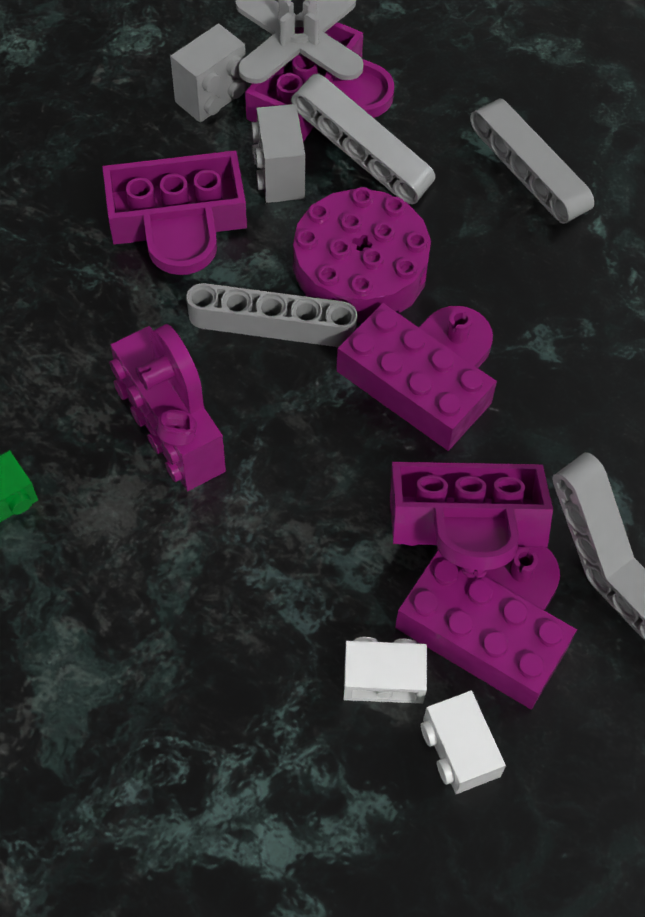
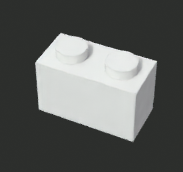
M359 637L354 641H346L344 700L424 703L427 691V644H417L412 639H398L393 643L378 642L371 637Z
M472 690L426 707L424 722L421 723L422 734L429 747L435 746L440 760L437 761L440 776L446 785L451 783L455 794L501 777L506 765Z

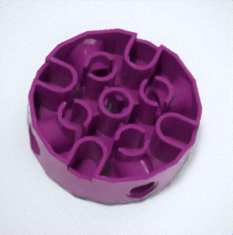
M365 187L336 192L311 205L297 223L293 243V271L296 281L305 292L306 297L350 303L357 311V323H363L382 303L399 313L412 306L425 287L431 239L424 220L400 197H394L386 192L374 191Z

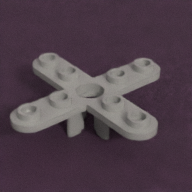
M236 0V9L239 13L272 34L271 37L241 60L239 64L240 77L252 84L265 82L301 53L339 79L353 80L358 78L363 72L362 58L325 33L354 9L356 0H305L303 2V11L298 15L294 13V3L291 0H278V2L275 0ZM295 27H303L304 33L296 34Z

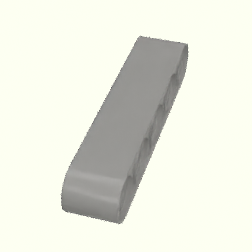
M313 74L292 96V104H297L298 113L394 195L402 198L404 202L408 204L417 203L434 182L435 173L425 161L324 76Z
M499 98L471 113L470 121L476 134L556 220L565 224L594 207V197L588 186L505 100Z
M206 283L196 284L187 292L189 320L195 327L201 329L339 347L357 329V311L353 305L344 301Z

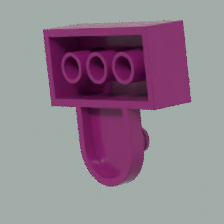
M338 22L325 32L362 58L363 32ZM295 27V33H304V28ZM299 53L265 82L250 85L245 92L246 119L251 122H257L258 107L292 104V96L313 74H320L327 78L373 118L382 115L390 108L394 98L395 85L388 71L367 60L362 59L363 72L358 78L342 80ZM298 113L304 142L314 126Z
M236 150L102 166L113 245L147 241L148 253L152 262L165 272L187 275L204 269L214 259L217 251L216 232L247 228L246 201Z
M382 303L338 347L337 372L449 451L492 404L497 381L478 368L490 353L493 332L486 318L468 307L448 306L441 308L430 315L420 327H417Z
M168 324L154 330L148 326L110 344L113 360L109 361V364L117 378L113 381L114 386L122 400L128 398L131 402L132 407H130V410L139 427L145 425L150 432L147 436L156 454L163 453L166 457L167 462H165V465L173 481L177 482L180 480L188 492L226 472L223 435L204 408L201 381L197 369L176 331ZM168 410H181L189 413L197 422L194 440L182 446L171 445L161 440L156 432L159 416Z
M392 462L390 508L393 544L409 546L418 544L437 545L443 557L451 563L460 566L462 573L473 578L474 570H477V578L486 575L487 570L496 569L508 564L515 557L517 546L528 548L548 547L553 506L543 465Z
M517 546V553L512 561L502 567L487 570L486 575L477 578V570H474L473 578L464 575L460 566L448 561L438 550L399 608L395 626L397 630L421 644H427V648L531 710L569 648L577 631L574 627L545 611L556 592L560 580L559 565L553 553L547 547L528 548Z

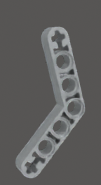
M585 452L553 475V484L587 579L645 640V568L634 558L603 465L594 455Z

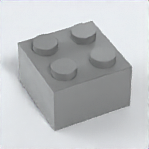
M218 23L170 56L175 102L200 123L209 116L218 113L222 107L232 100L239 98L247 90V82L239 74V64L246 57L245 44Z
M297 104L258 107L257 122H251L253 143L258 142V144L252 145L254 165H257V168H261V170H256L258 190H264L266 203L305 199V150Z

